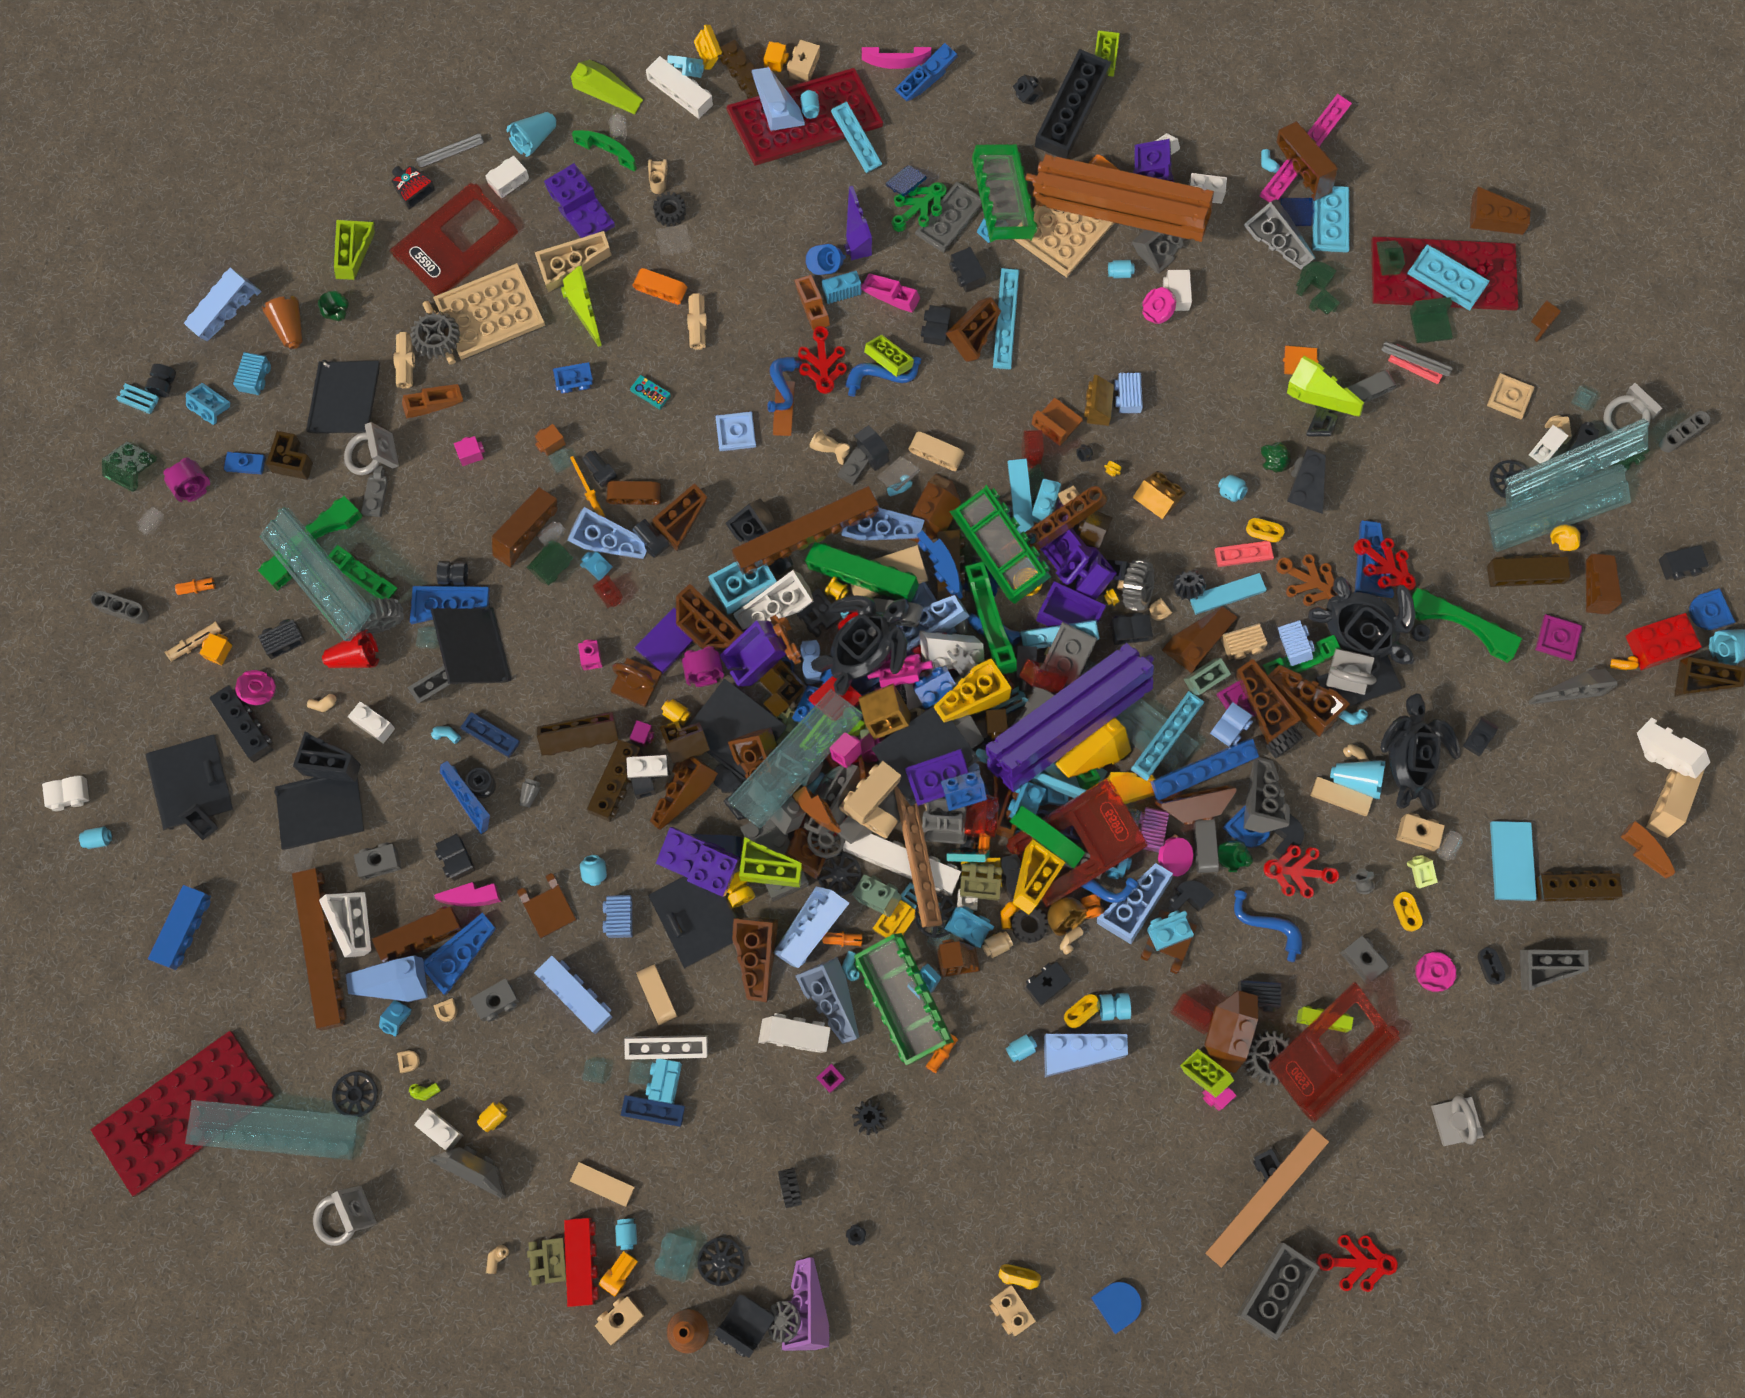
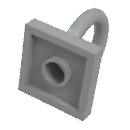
M1634 383L1628 389L1626 395L1615 398L1607 405L1603 416L1606 429L1615 437L1631 439L1639 436L1646 430L1650 418L1653 420L1660 413L1662 407ZM1626 402L1630 403L1638 413L1642 414L1641 424L1636 429L1628 432L1618 430L1611 420L1614 408Z
M372 422L365 424L366 432L354 436L346 446L344 453L345 464L356 475L369 474L380 463L391 468L399 466L393 434ZM368 440L373 460L366 467H356L352 461L353 449L360 441Z
M1335 648L1326 686L1365 695L1367 684L1372 685L1376 683V677L1370 674L1374 657Z
M1457 1095L1451 1102L1431 1106L1443 1146L1461 1142L1472 1145L1477 1139L1484 1137L1472 1097L1464 1098L1461 1095Z
M362 1186L339 1190L325 1197L318 1203L313 1215V1226L317 1236L324 1243L332 1246L342 1245L353 1236L355 1231L377 1224ZM332 1203H335L346 1230L339 1237L328 1235L322 1226V1213Z

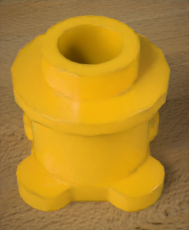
M834 576L826 587L825 594H831L836 597V600H840V598H845L848 594V585L838 582L837 577Z

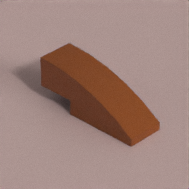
M812 275L795 279L794 282L812 330L814 331L818 326H830L827 311Z
M786 381L793 395V404L787 410L774 411L773 435H792L795 382ZM776 387L775 403H783L784 398Z
M458 384L422 389L421 393L403 395L402 399L406 418L422 416L463 402Z
M806 786L793 794L798 805L818 824L830 831L841 832L829 805L819 795L815 796Z
M1636 821L1629 824L1621 838L1636 848L1633 855L1664 878L1674 875L1675 870L1657 840Z

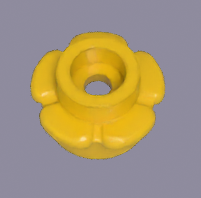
M1109 461L1107 465H1104L1107 474L1113 477L1116 474H1121L1122 467Z
M1113 589L1106 590L1107 594L1104 597L1108 605L1113 604L1115 606L1116 603L1120 602Z

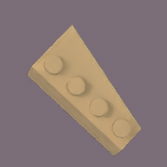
M602 231L535 252L549 293L563 285V279L578 266H582V270L585 272L610 257L611 252L605 233Z
M1672 769L1666 778L1667 782L1646 828L1665 838H1668L1687 820L1704 770L1695 779L1688 775L1684 776Z

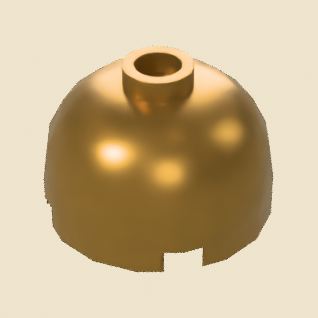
M1072 897L1057 898L1051 903L1048 911V923L1056 935L1062 936L1067 934L1065 930L1069 928L1073 930L1086 919L1087 915L1085 912H1088V910L1079 900Z

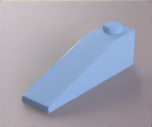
M767 67L752 70L770 131L805 125L799 106L771 69Z

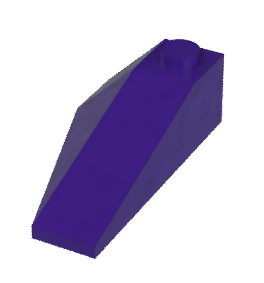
M849 186L846 244H844L845 253L850 255L851 260L872 255L871 233L866 218H863L862 208H859L858 198L853 186Z

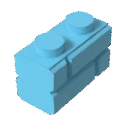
M1047 479L1042 480L1032 511V520L1039 523L1055 512L1059 499L1058 493L1061 492V483Z
M656 1059V1063L652 1062L650 1075H653L652 1083H648L646 1088V1095H649V1100L674 1104L682 1067L680 1062Z

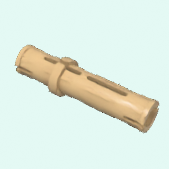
M215 621L188 639H182L178 645L165 651V654L173 662V660L185 653H191V650L202 644L209 634L195 641L197 638L207 632L216 635L221 633L222 630ZM192 642L191 645L178 652L179 649Z

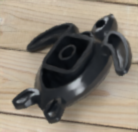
M1342 576L1334 579L1332 588L1337 595L1328 600L1327 608L1317 606L1309 610L1308 618L1315 622L1327 623L1331 636H1335L1343 650L1374 657L1371 675L1380 669V658L1388 654L1397 663L1403 665L1414 663L1412 651L1405 644L1399 643L1400 633L1407 634L1412 630L1416 616L1413 598L1404 585H1398L1396 589L1399 605L1398 615L1395 614L1387 603L1378 597L1368 593L1352 592L1348 582Z
M855 595L845 597L830 605L829 611L831 613H858L857 616L846 622L837 632L830 655L820 656L811 662L814 671L824 672L831 669L833 677L837 678L834 683L836 694L845 695L853 679L862 678L873 673L890 657L891 673L897 674L901 670L906 658L907 638L904 630L901 627H897L895 622L908 614L909 603L907 599H899L892 602L884 613L876 612L875 602L867 596Z
M1416 693L1406 700V709L1410 717L1403 715L1392 722L1384 733L1380 749L1383 753L1388 752L1390 769L1399 788L1396 805L1400 809H1404L1410 805L1411 800L1418 797L1422 806L1427 811H1430L1436 807V801L1433 792L1428 787L1439 767L1441 742L1454 759L1460 757V746L1453 728L1446 721L1434 719L1429 724L1424 721L1425 702L1421 694Z

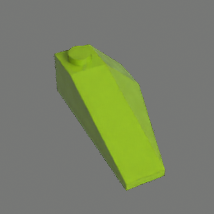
M590 59L579 62L571 75L573 88L632 114L637 112L643 102L642 98L608 68Z
M578 266L563 279L564 287H561L564 298L567 297L570 306L599 347L602 345L582 266Z
M1303 356L1289 381L1287 393L1302 402L1359 417L1362 413L1364 402L1348 388L1343 389L1338 385L1337 379L1334 376L1330 378L1324 373V368L1320 364Z

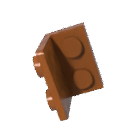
M1054 398L1042 412L1036 411L1033 415L1032 425L1061 446L1083 419L1058 399Z

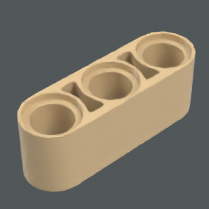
M922 432L915 434L908 448L911 453L931 462L933 461V463L947 469L950 468L952 471H957L965 455L961 449Z
M843 800V802H842L841 805L839 806V809H840L844 814H846L847 816L851 817L847 812H845V811L843 810V809H844V804H845V802H844V800ZM877 807L862 825L879 836L887 838L898 821L892 815Z
M655 964L636 972L658 1025L676 1018L677 1014Z

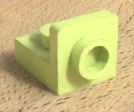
M1419 855L1413 857V860L1407 861V865L1412 868L1416 887L1422 888L1438 883L1433 860Z

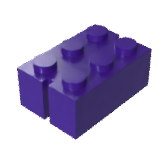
M1054 581L1038 612L1036 621L1048 627L1061 625L1062 622L1071 624L1097 620L1098 625L1106 605Z
M756 620L720 654L727 669L743 668V670L730 671L738 686H752L786 655L785 649L787 647L781 637H776L777 634L773 629L771 621Z

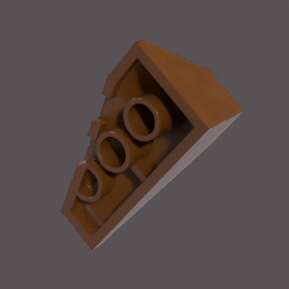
M1221 606L1174 635L1162 651L1193 673L1237 619V616L1224 606Z
M1281 665L1267 676L1295 710L1302 722L1318 737H1321L1350 705L1336 691L1330 688L1327 690L1319 686V683L1315 681L1310 682L1302 678L1300 674Z
M771 728L757 730L728 741L733 758L737 765L740 764L746 772L745 777L747 780H751L753 783L755 778L769 772L783 787L781 770L774 767L778 757V748Z
M695 756L689 757L683 762H676L672 770L675 773L671 783H666V796L658 801L650 819V822L657 829L661 830L702 795L715 781L718 773Z
M761 917L734 918L732 939L738 955L737 960L741 967L742 981L747 1000L768 1001L774 961L773 952L777 940L778 919Z

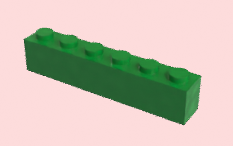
M814 542L805 560L809 570L832 578L835 576L838 580L895 600L907 599L911 603L919 587L917 577L913 573L901 572L893 566L887 567L876 560H866L861 555H852L840 548L838 550L834 549L826 543Z

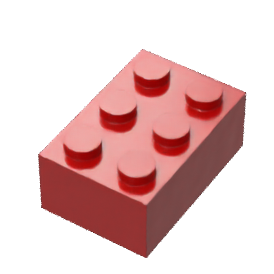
M1686 613L1634 629L1625 636L1634 657L1638 658L1641 671L1691 655L1701 648V644Z

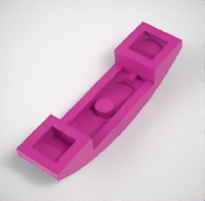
M862 47V60L882 68L904 69L924 64L931 57V47H914V53H879V47Z

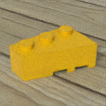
M1033 839L1025 848L1013 904L1028 915L1038 905L1065 864L1062 859Z

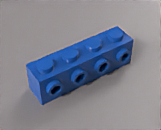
M185 885L182 886L148 960L173 970H177L184 960L183 955L192 944V936L201 925V917L210 906L211 896Z

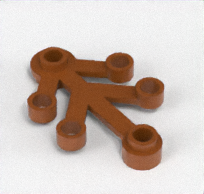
M1310 554L1305 555L1304 560H1302V563L1307 566L1310 575L1292 567V561L1288 558H1281L1277 562L1276 569L1279 573H1288L1306 582L1297 586H1288L1286 589L1287 596L1295 597L1298 593L1316 588L1323 591L1315 595L1306 594L1303 598V603L1306 606H1312L1314 602L1325 599L1329 600L1334 597L1331 594V591H1334L1332 588L1334 578L1331 573L1332 568L1330 564L1323 563L1319 568V572L1325 576L1327 582L1325 584L1321 582L1314 564L1315 559ZM1310 558L1312 562L1307 563L1305 559ZM1280 565H1285L1287 569H1281ZM1322 567H1327L1328 572L1323 571ZM1289 589H1294L1295 593L1291 594ZM1307 597L1312 599L1311 603L1306 601Z
M776 614L771 616L770 620L774 625L775 633L777 636H782L787 646V649H785L786 655L789 660H793L795 665L802 662L800 659L801 654L795 643L790 641L787 632L792 629L786 617L779 619Z

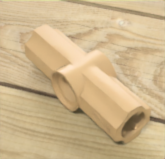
M696 293L689 296L688 299L689 314H687L690 348L700 350L706 347L705 330H707L704 295Z
M407 332L396 334V353H394L393 357L396 369V386L402 389L413 386V368H415V364H413L415 363V355L411 342L412 339L410 333Z

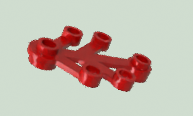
M818 326L813 332V339L817 342L818 358L804 346L799 348L798 357L807 359L820 370V375L814 372L808 363L801 364L799 372L801 375H808L814 380L816 388L820 393L828 394L834 388V381L840 375L846 373L847 366L844 363H838L835 370L829 376L827 371L837 359L844 357L845 349L841 346L836 347L834 353L826 360L825 341L828 331L825 327ZM801 351H805L806 355L801 354ZM842 367L844 370L840 371L838 368Z
M1362 538L1355 542L1354 551L1358 555L1367 554L1381 565L1378 567L1373 564L1365 566L1363 572L1366 576L1392 574L1395 579H1390L1388 576L1381 577L1378 580L1380 588L1385 589L1391 586L1404 585L1410 591L1415 587V578L1408 572L1406 560L1409 557L1407 551L1400 550L1395 554V558L1399 562L1400 571L1395 566L1391 549L1394 547V541L1391 538H1386L1381 542L1385 558L1371 548L1369 540Z
M1290 845L1287 853L1278 860H1268L1263 867L1264 874L1271 879H1276L1282 887V893L1286 896H1293L1295 887L1287 882L1283 874L1292 877L1300 888L1301 896L1305 898H1311L1314 890L1306 884L1301 876L1322 878L1324 882L1329 884L1337 882L1339 878L1338 871L1331 867H1326L1323 870L1303 868L1311 860L1319 857V850L1314 847H1309L1306 850V854L1290 867L1284 865L1293 857L1296 858L1301 854V849L1298 846ZM1293 848H1296L1295 854H1292ZM1314 850L1315 854L1311 857L1310 852ZM1272 865L1275 866V870L1273 872L1270 871ZM1330 871V877L1326 878L1327 872ZM1287 887L1291 888L1289 893H1286ZM1306 889H1309L1308 895H1305Z
M1347 1235L1339 1236L1337 1242L1340 1247L1346 1248L1355 1259L1333 1258L1330 1254H1320L1316 1259L1317 1266L1323 1271H1329L1333 1267L1355 1268L1347 1278H1342L1339 1281V1287L1343 1291L1351 1290L1355 1281L1368 1268L1377 1269L1368 1279L1361 1280L1360 1288L1365 1292H1370L1374 1284L1384 1274L1391 1275L1398 1268L1396 1258L1391 1254H1383L1372 1243L1369 1236H1361L1358 1239V1244L1361 1248H1367L1376 1260L1367 1259ZM1343 1237L1348 1240L1347 1245L1341 1243ZM1363 1238L1368 1240L1367 1246L1362 1244ZM1323 1258L1327 1259V1266L1321 1264ZM1385 1260L1389 1261V1268L1383 1266ZM1345 1280L1349 1282L1347 1289L1342 1285ZM1365 1281L1370 1283L1369 1289L1364 1288L1363 1283Z

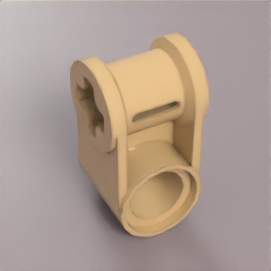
M649 159L648 171L651 191L655 194H661L666 190L667 159L663 161H652Z

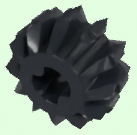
M1189 570L1187 573L1182 571L1181 575H1176L1173 588L1177 597H1181L1182 600L1188 599L1190 602L1193 598L1197 600L1199 596H1203L1206 582L1203 575L1198 574V571L1191 572Z
M869 1100V1106L866 1107L864 1101H862V1110L857 1106L854 1108L860 1114L852 1115L853 1119H859L853 1125L854 1127L862 1125L859 1128L860 1133L863 1132L864 1128H867L866 1134L870 1135V1129L873 1128L874 1133L877 1134L878 1129L876 1126L884 1128V1125L879 1120H887V1117L880 1116V1114L885 1112V1109L877 1110L880 1106L879 1102L872 1107V1100ZM868 1112H871L872 1116L875 1115V1119H872L871 1123H867V1119L864 1120L863 1118L867 1116Z

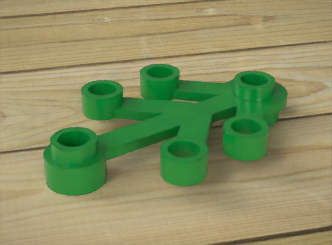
M939 182L933 183L930 187H917L915 184L908 185L907 193L909 196H916L917 194L927 195L923 198H904L903 195H896L894 203L897 207L904 205L913 206L903 215H897L892 219V228L896 232L904 231L906 229V221L920 209L919 225L921 227L928 226V203L934 199V205L931 207L932 215L940 216L942 214L941 199L946 194V186Z

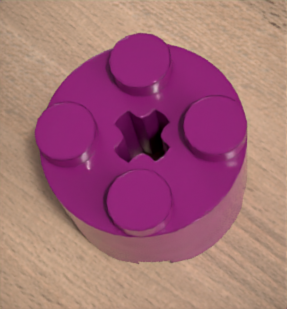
M188 457L183 458L180 462L164 471V481L179 502H183L182 500H187L188 502L195 501L207 492V485L210 486V480L200 465Z
M708 646L703 650H689L684 653L685 657L682 659V665L687 685L691 686V683H693L696 687H704L717 683L719 677L723 679L724 673L720 654L715 651L714 647Z

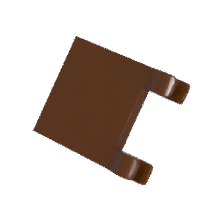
M552 873L546 875V879L551 887L550 890L532 899L529 898L524 888L517 891L540 938L576 921Z
M1160 909L1157 918L1166 919L1170 913ZM1188 922L1194 934L1197 925ZM1150 936L1141 955V959L1145 961L1150 958L1153 949L1156 950ZM1192 938L1159 950L1175 958L1170 972L1177 974L1180 971Z

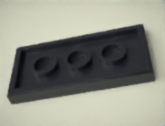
M1388 655L1380 658L1381 667L1372 674L1376 677V683L1372 685L1367 684L1365 695L1326 686L1329 673L1315 678L1319 686L1327 690L1330 688L1350 703L1349 707L1402 689Z

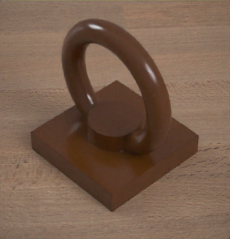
M626 658L624 663H615L612 669L618 676L611 689V693L646 707L662 673L629 658Z

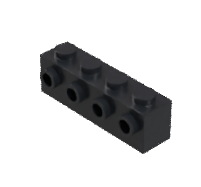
M228 685L209 697L246 756L253 763L274 750L270 745L273 741L267 733H262V724L257 718L253 719L251 716L253 713L252 709L247 703L244 704L237 696L235 689Z

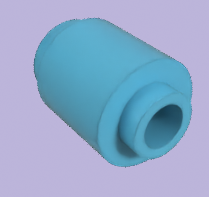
M811 90L801 94L802 113L806 118H815L819 113L818 94Z
M1113 260V262H1108V277H1113V279L1131 278V274H1134V263H1131V260Z
M106 827L87 829L79 834V842L82 848L108 846L110 841H112L111 831L107 830Z
M1025 1034L1009 1043L1010 1046L1006 1050L1013 1062L1021 1061L1036 1052L1037 1044L1032 1036L1028 1037Z
M634 1219L617 1220V1225L615 1226L616 1246H621V1250L633 1249V1245H637V1231Z

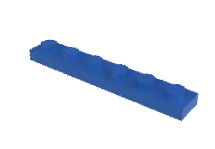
M1247 739L1150 781L1156 799L1166 798L1258 758L1254 740Z

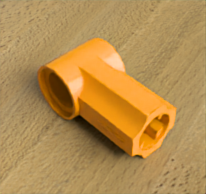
M623 1251L611 1270L609 1269L598 1285L616 1297L621 1291L620 1288H623L626 1284L625 1280L639 1261Z

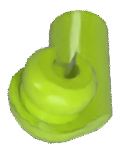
M437 1083L432 1084L428 1088L418 1084H413L409 1087L410 1095L422 1101L430 1099L441 1091Z

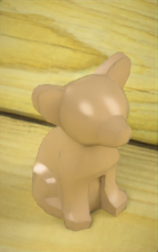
M823 430L817 432L810 442V448L816 451L834 452L841 465L844 464V458L849 454L850 445L836 442L834 438L825 435Z

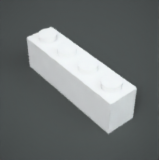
M659 56L646 69L647 80L699 119L713 106L711 93L706 89H702L695 80L682 75V70H677L673 67L672 63H667L668 60H664Z
M708 1035L625 1038V1059L707 1058Z

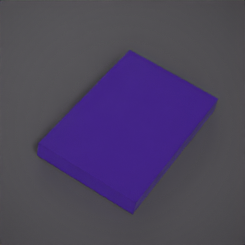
M673 608L634 648L663 674L694 641L676 625V609Z
M961 749L905 768L918 806L945 797L941 781L969 773Z

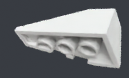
M792 570L733 615L741 628L745 630L756 620L771 621L770 617L775 614L780 619L800 612L814 601L810 588L801 574Z

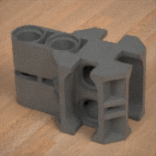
M945 797L926 803L927 810L923 813L922 824L923 832H926L925 841L965 844L967 840L966 829L969 828L971 805L949 811Z

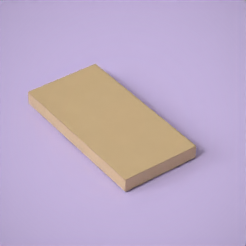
M918 546L874 559L884 566H893L901 572L913 573L917 577L918 584L928 581ZM851 584L854 596H867L873 599L874 596L880 597L881 595Z

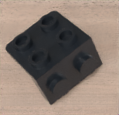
M741 1294L714 1335L718 1337L717 1339L721 1343L729 1344L735 1348V1352L740 1356L750 1358L772 1324L774 1315L746 1295Z

